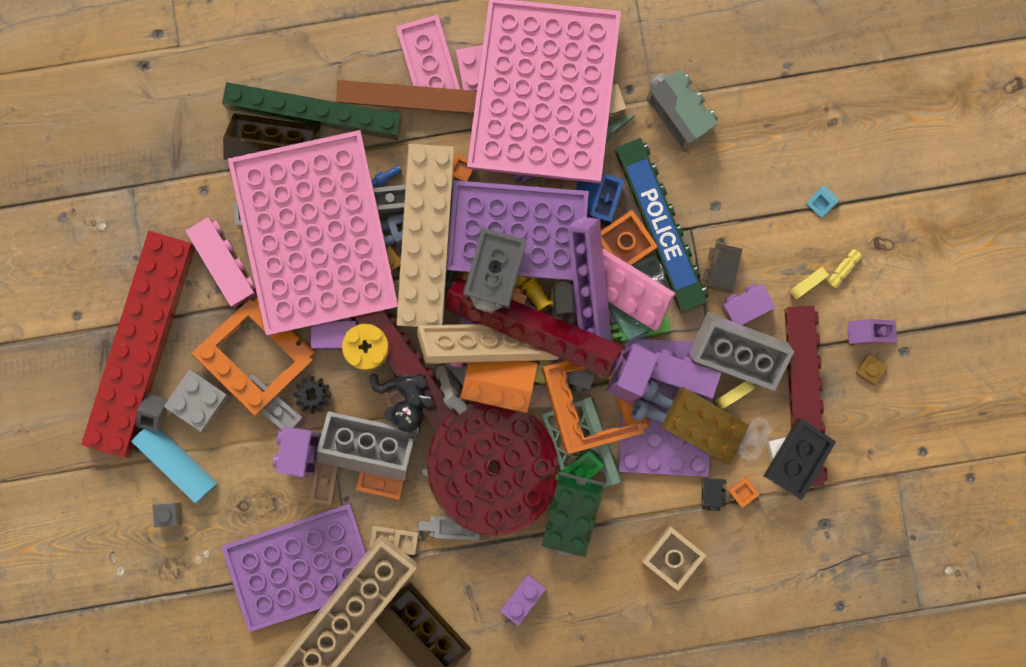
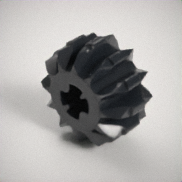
M311 376L310 383H308L306 378L302 379L305 386L302 387L296 384L295 387L301 391L300 393H293V396L301 398L295 402L297 406L304 403L301 411L306 412L310 406V414H315V407H317L319 412H322V403L329 406L330 403L324 399L325 397H332V394L324 392L330 388L328 384L322 386L324 379L320 378L316 383L315 376ZM313 389H316L315 394L318 397L316 399L312 398V401H310L308 392H313Z

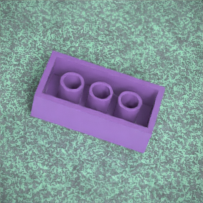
M283 426V430L279 431L277 436V444L280 445L279 454H275L273 468H276V473L313 477L317 449L322 433Z

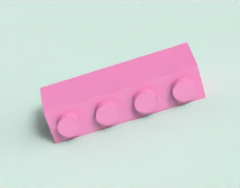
M207 217L187 229L186 233L228 303L235 309L257 295L254 290L256 289L255 283L251 277L247 278L243 270L246 268L240 258L235 259L232 251H234V248L228 239L224 240L220 233L223 230L217 220L213 222Z

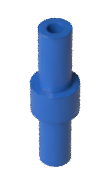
M399 165L384 173L381 171L374 175L375 178L371 179L373 188L381 187L387 184V181L401 174L402 170Z

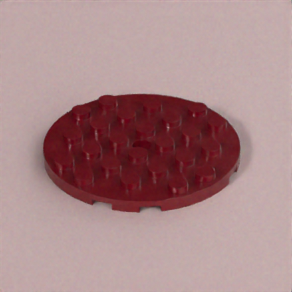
M472 402L466 405L467 409L463 413L459 414L457 411H454L437 429L432 439L427 459L430 488L443 512L462 528L473 533L488 536L511 534L535 522L544 513L550 499L554 496L557 485L555 478L558 466L555 445L547 429L536 416L528 412L525 413L480 402ZM491 461L498 464V471L495 474L488 470Z

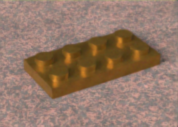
M680 387L661 425V428L727 465H731L749 427L748 424L684 387Z

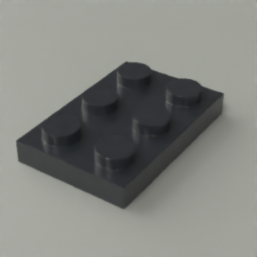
M797 418L763 477L802 500L836 441L803 419Z

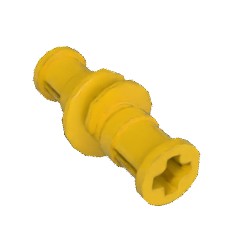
M518 277L515 288L525 290L527 297L536 306V310L543 313L554 305L553 300H549L543 291V287L537 282L540 278Z

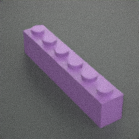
M578 218L568 227L578 328L612 342L600 219Z

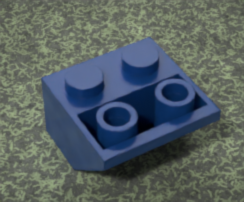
M602 173L601 183L577 182L575 190L589 191L587 218L600 219V223L611 225L624 179Z

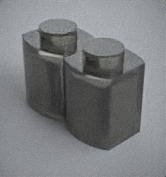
M716 243L714 248L710 247L707 260L711 261L709 269L705 268L702 279L703 282H706V288L729 294L733 292L742 254L741 248Z
M569 281L556 282V285L551 289L552 317H570L576 313L574 285H570Z

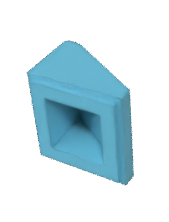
M823 185L806 204L823 218L838 203L839 198Z

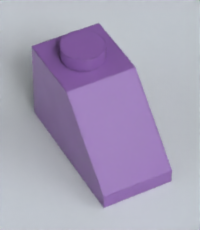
M867 319L848 322L847 334L849 344L897 343L896 321Z

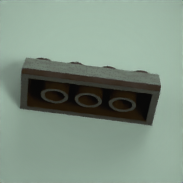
M233 113L223 137V159L228 160L233 157L317 140L319 138L320 126Z
M411 583L400 591L374 620L416 667H454L471 650L469 645Z

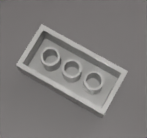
M707 312L689 353L695 362L775 391L794 351L788 342Z
M328 411L317 449V462L405 481L415 439L410 438L406 432H402L394 425Z

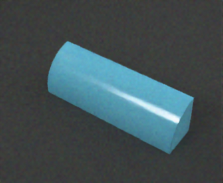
M159 428L157 433L143 429L131 441L194 503H200L218 485L161 428Z

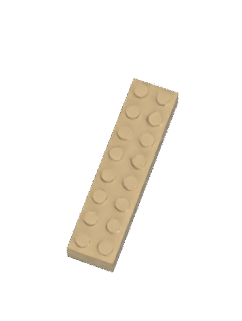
M409 144L397 312V325L399 326L443 325L454 147Z
M380 535L274 667H337L416 570V561L384 536Z

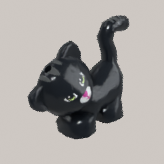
M375 373L369 376V383L373 391L383 394L395 387L405 397V400L396 403L394 407H389L384 412L383 416L385 419L391 421L402 432H406L410 438H417L423 421L421 408L424 407L428 410L437 408L433 396L424 394V390L429 389L426 376L423 374L413 376L409 374L400 375L381 385L378 382V375Z

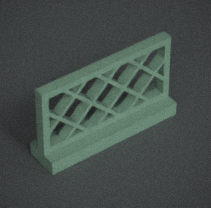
M594 397L574 403L575 408L581 406L584 414L580 422L581 427L589 430L591 436L596 435L595 433L605 431ZM554 411L542 414V417L555 445L558 463L562 471L565 468L564 463L568 455L575 459L578 456L573 454L566 455L565 450L558 447L557 441L560 432L550 424L548 417L555 415ZM584 420H586L588 426L583 424ZM610 443L590 448L597 452L598 457L604 463L603 469L599 470L605 474L607 479L603 488L622 482L623 479Z

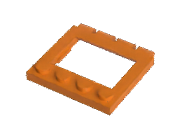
M258 298L254 301L249 299L191 353L254 417L313 362L311 357L316 353L305 341L299 346L297 345L302 338L294 330L270 334L269 336L295 362L262 392L217 347L222 341H226L234 334L248 317L265 331Z
M568 361L541 368L566 455L644 433L643 429L650 427L646 417L640 421L631 418L632 407L636 400L629 403L618 398L626 426L595 433L596 435L584 438L566 373L585 369Z

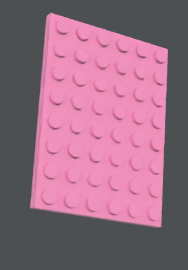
M489 0L467 169L601 183L621 11L516 0Z
M360 130L228 159L266 335L398 307Z

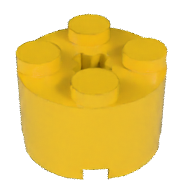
M360 324L347 331L343 339L342 350L346 360L352 366L363 371H372L378 369L389 356L390 345L386 335L379 328L370 324ZM365 342L372 346V348L368 349V353L361 349Z

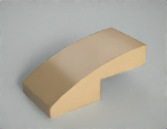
M372 525L368 548L382 535L405 554L415 555L418 532Z

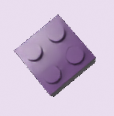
M636 344L622 351L606 392L629 403L639 399L642 395L645 396L650 388L649 378L655 374L659 363L656 361L659 355Z

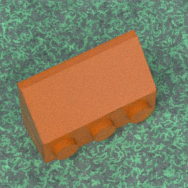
M530 360L468 362L461 398L527 413L538 362Z

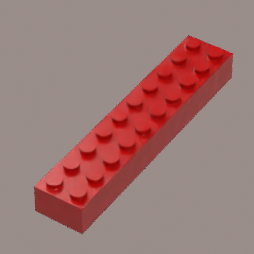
M148 230L81 445L123 458H130L134 443L131 441L137 436L139 427H136L137 409L146 393L150 394L195 251V246L192 243Z

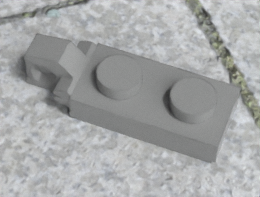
M436 515L431 516L430 521L418 522V530L429 531L430 537L480 541V534L462 528L448 516Z

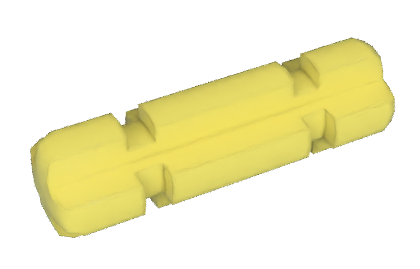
M855 249L851 250L847 255L848 258L842 261L834 271L835 274H832L827 280L830 286L837 288L840 285L841 279H844L854 268L855 263H858L862 258L860 252Z

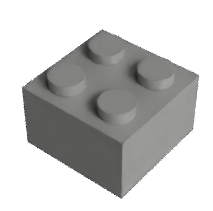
M189 369L164 407L200 432L206 433L230 398V395L197 372Z

